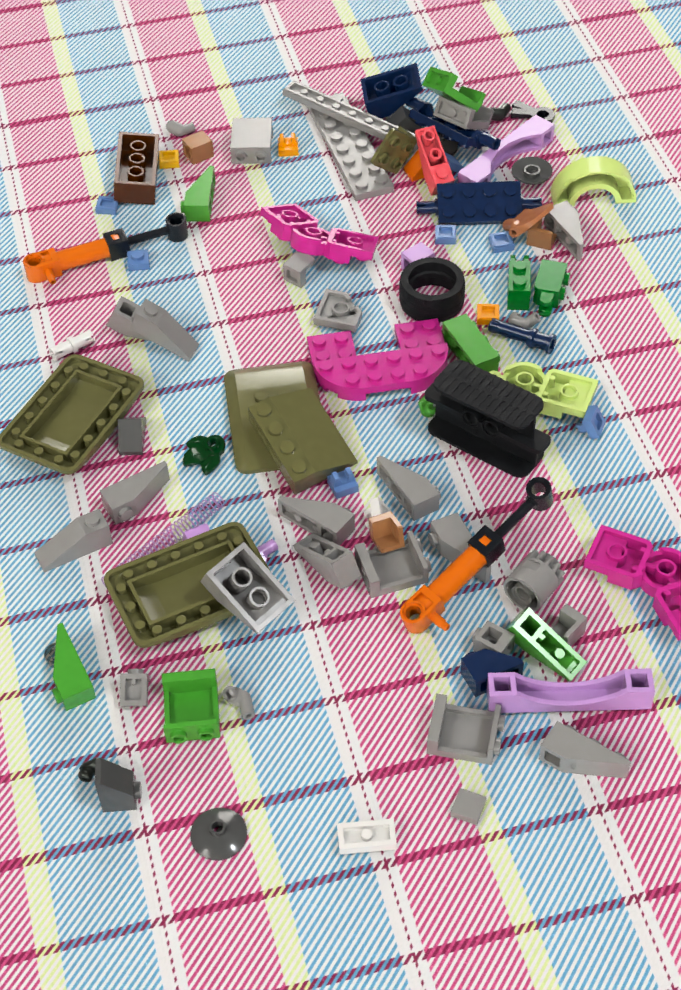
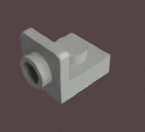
M128 669V673H120L121 707H148V682H150V675L144 673L143 669Z

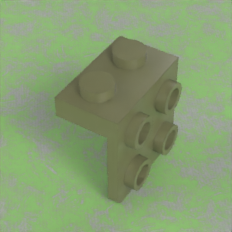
M401 126L398 129H390L373 155L371 163L397 175L417 144L416 138Z

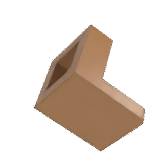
M199 131L182 138L184 156L193 165L214 156L213 142L204 131Z
M541 219L527 230L526 245L551 251L557 234L541 229Z
M392 511L368 518L370 537L381 553L405 547L403 527Z

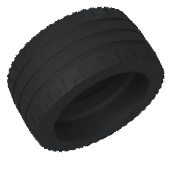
M438 257L421 258L408 264L402 271L399 282V298L403 311L414 320L422 321L438 318L439 323L450 320L459 314L465 299V278L459 266L447 259ZM436 285L444 287L449 291L440 295H426L417 292L416 289L423 286Z

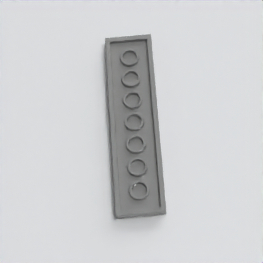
M344 93L331 95V97L349 104ZM307 106L355 201L393 193L394 185L386 170L371 163L375 150L366 133Z

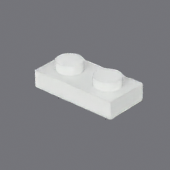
M394 818L337 823L340 855L397 850Z

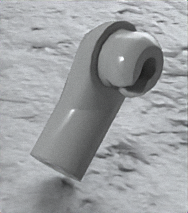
M170 120L166 124L167 131L177 137L196 132L193 122L183 125L177 121Z
M513 312L509 315L508 323L525 329H529L541 321V317L537 312L532 313L526 318L521 317L518 312Z
M227 686L223 690L224 699L228 703L240 708L244 720H250L255 717L251 695L247 691L233 686Z

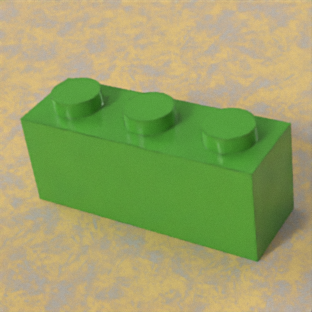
M463 314L443 322L442 334L444 341L458 360L469 362L487 372L492 370L498 371L500 362L499 352L493 349L487 336L480 332L475 321H472L467 314Z

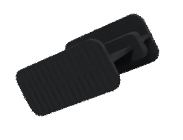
M463 360L452 361L425 391V399L436 405L435 416L428 424V431L432 436L514 477L523 478L529 475L541 461L544 451L551 443V437L548 434L535 429L536 416L542 411L544 405L541 397L490 372L484 371Z

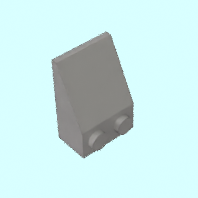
M245 542L209 570L200 581L221 605L256 634L295 601L292 595Z

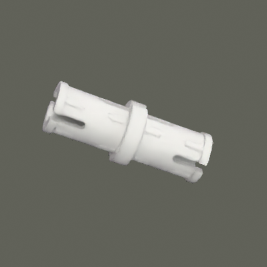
M88 329L75 337H67L66 341L50 347L49 351L50 353L53 352L51 356L56 361L72 352L75 354L79 352L80 348L94 343L95 337H91L93 333Z

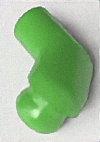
M424 395L419 400L418 406L421 414L429 418L434 416L436 410L433 403L427 401Z

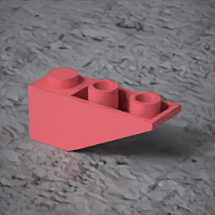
M435 126L415 130L424 178L432 196L437 194V184L454 183L455 180Z

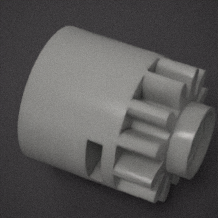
M534 549L528 553L506 578L503 588L508 598L515 605L524 610L530 608L533 612H536L563 582L565 572L560 570L561 564L555 557L545 553L543 550L539 553Z

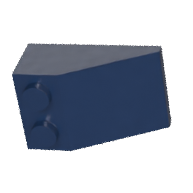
M417 63L360 79L367 112L380 119L392 115L402 105H405L423 91Z

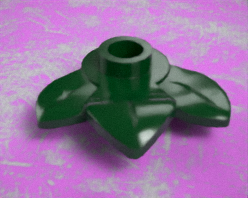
M219 435L191 438L186 443L189 450L184 454L183 465L192 466L200 464L205 475L210 474L220 464V456L224 453L226 446L224 439Z

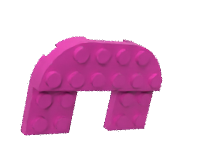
M438 318L394 324L399 350L356 355L351 330L307 336L308 350L317 383L326 392L330 390L337 393L338 398L350 401H365L366 394L410 388L411 394L427 390L448 365V344L444 341Z

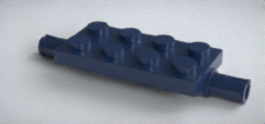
M414 97L406 103V106L412 108L408 117L414 119L416 124L428 127L435 126L437 134L442 133L444 134L443 138L457 141L460 147L467 149L470 146L477 149L489 147L492 150H497L500 146L501 140L488 134L485 130L463 129L434 116L433 106L429 102Z
M520 181L437 184V199L435 201H416L417 215L435 214V216H438V225L503 224L505 220L515 218L524 209H534L542 206V198H523L521 196Z

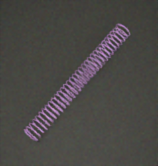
M213 493L206 497L205 500H202V502L205 501L206 503L208 502L206 499L212 496L213 499L211 500L218 507V510L213 507L215 512L210 510L211 515L206 512L208 518L212 516V513L219 511V508L225 506V504L222 506L221 501ZM199 504L195 505V508H192L190 511H188V513H185L184 516H181V519H178L181 520V525L184 527L186 531L187 529L182 521H184L189 526V528L192 529V527L187 523L186 518L192 523L194 527L196 526L191 521L189 515L196 521L198 526L199 522L195 519L192 510L195 509L196 512V510H198L196 509V506H198V508L201 507L199 506ZM175 522L170 527H167L166 530L167 536L172 543H177V540H181V535L175 526L184 535L179 524L177 526ZM172 529L178 534L180 539L174 535ZM168 532L174 536L176 542L170 537ZM160 534L156 535V538H153L145 546H142L141 549H138L136 552L141 558L140 554L145 556L144 552L147 555L149 554L147 550L149 548L146 547L147 544H149L152 553L154 552L151 546L158 551L154 543H158V540L166 548L167 546L161 539L162 536ZM164 535V537H162V538H163V539L168 543V545H169L170 543L168 542V540L166 539V537H165V535ZM135 553L131 554V557H128L131 558V561H133L132 555L135 556V559L139 558L137 555H135ZM128 558L127 560H124L123 563H120V566L121 564H125V561H127V563L130 562L128 561Z

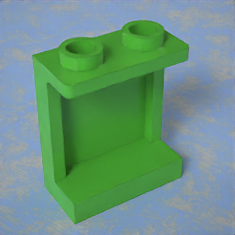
M430 67L422 83L424 87L439 96H445L478 112L486 96L485 93L461 86L460 90L457 91L453 86L458 76Z
M215 668L162 673L165 724L163 726L166 743L180 744L185 741H209L213 738H221L218 683Z

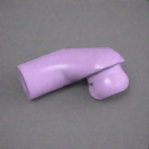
M273 539L257 547L266 564L268 555L278 550L277 543Z

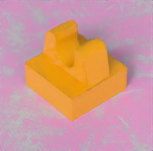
M283 133L280 134L278 138L279 157L299 156L298 137H296L295 133H291V137L285 138Z

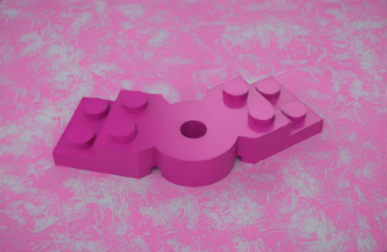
M296 203L261 207L260 215L271 224L270 231L278 239L289 241L291 247L301 253L315 256L323 255L338 264H349L352 256L360 261H372L379 237L341 228H332L330 232L319 228V220Z
M601 524L585 558L584 568L608 575L607 582L629 590L641 587L645 593L654 598L652 607L663 625H669L677 640H681V552L669 547H660L658 551H653V545L650 540Z

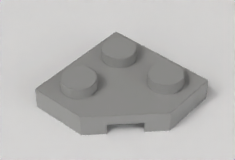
M326 289L313 317L314 325L356 332L362 319V311L353 304L347 292Z

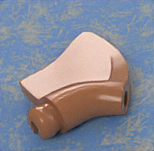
M548 203L534 209H524L515 218L505 220L503 222V229L509 231L511 237H518L546 216L554 206L552 203Z

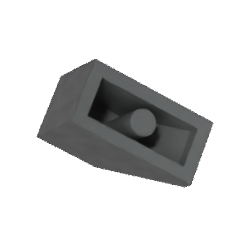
M103 759L95 760V787L103 812L137 810V799L142 798L141 782H136L134 772Z

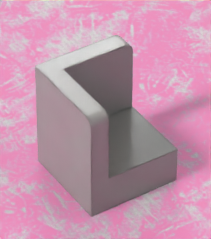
M299 251L294 253L283 263L284 280L302 288L306 284V270L315 262V257Z
M565 604L560 609L558 623L552 629L572 647L585 633L587 617L568 604Z

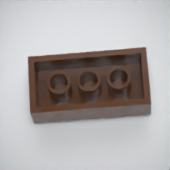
M119 132L114 176V201H118V203L155 205L159 134Z

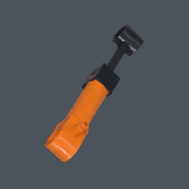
M182 213L169 214L165 219V227L127 237L123 228L103 233V238L56 252L53 247L28 254L23 259L27 279L32 283L48 280L50 284H55L56 277L63 276L62 271L106 258H110L112 262L127 257V251H130V245L164 235H168V239L172 242H182L188 237L186 216Z
M543 477L531 479L526 485V501L495 531L484 525L467 542L469 547L428 587L423 585L402 605L400 616L407 631L419 634L424 632L432 623L444 631L450 628V625L441 616L446 610L444 605L485 565L489 567L506 551L502 538L531 509L544 511L553 504L552 488L547 479ZM539 492H543V493H544V494L541 495V496H536V495H535V494H537V493H539ZM420 614L417 619H410L412 615Z

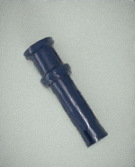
M492 318L488 326L489 332L526 343L529 348L536 347L545 350L547 354L552 353L557 340L555 334L547 335L539 332L536 328L529 330L496 318Z

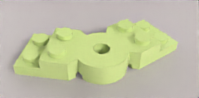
M530 362L511 364L505 369L503 375L495 370L489 371L491 374L541 397L544 405L540 414L559 419L562 418L564 413L584 418L599 382L596 379L558 369L548 370L545 375L540 366Z

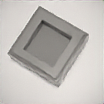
M460 788L450 811V816L477 825L487 797Z

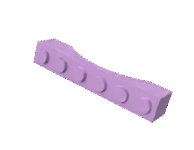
M537 115L533 116L504 139H501L497 150L488 149L465 168H462L458 172V183L490 182L496 168L509 158L521 153L541 150L551 143L554 137L555 124Z
M651 668L623 669L598 679L568 683L536 680L516 672L488 673L486 692L488 711H495V706L498 704L501 705V713L638 710L652 708L655 687Z

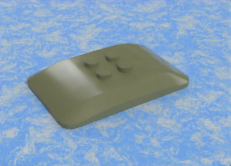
M78 354L70 355L64 359L0 434V448L62 474H73L106 441L118 426V419L125 417L143 391L144 381L139 376Z
M306 361L234 369L224 375L235 466L240 473L254 474L279 470L249 421V406L270 396L311 388L320 401L313 366Z
M230 522L113 568L105 574V586L136 646L140 648L152 647L233 616L229 610L211 595L200 581L209 570L243 542L268 568L249 533L241 523Z

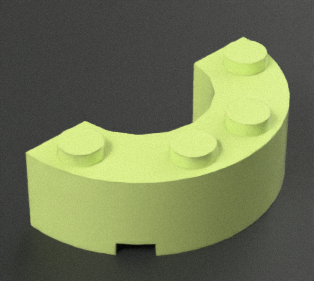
M606 156L580 158L569 164L556 176L550 191L553 205L567 200L572 206H575L576 200L581 194L593 189H605L611 192L616 204L636 202V193L629 170L621 162Z

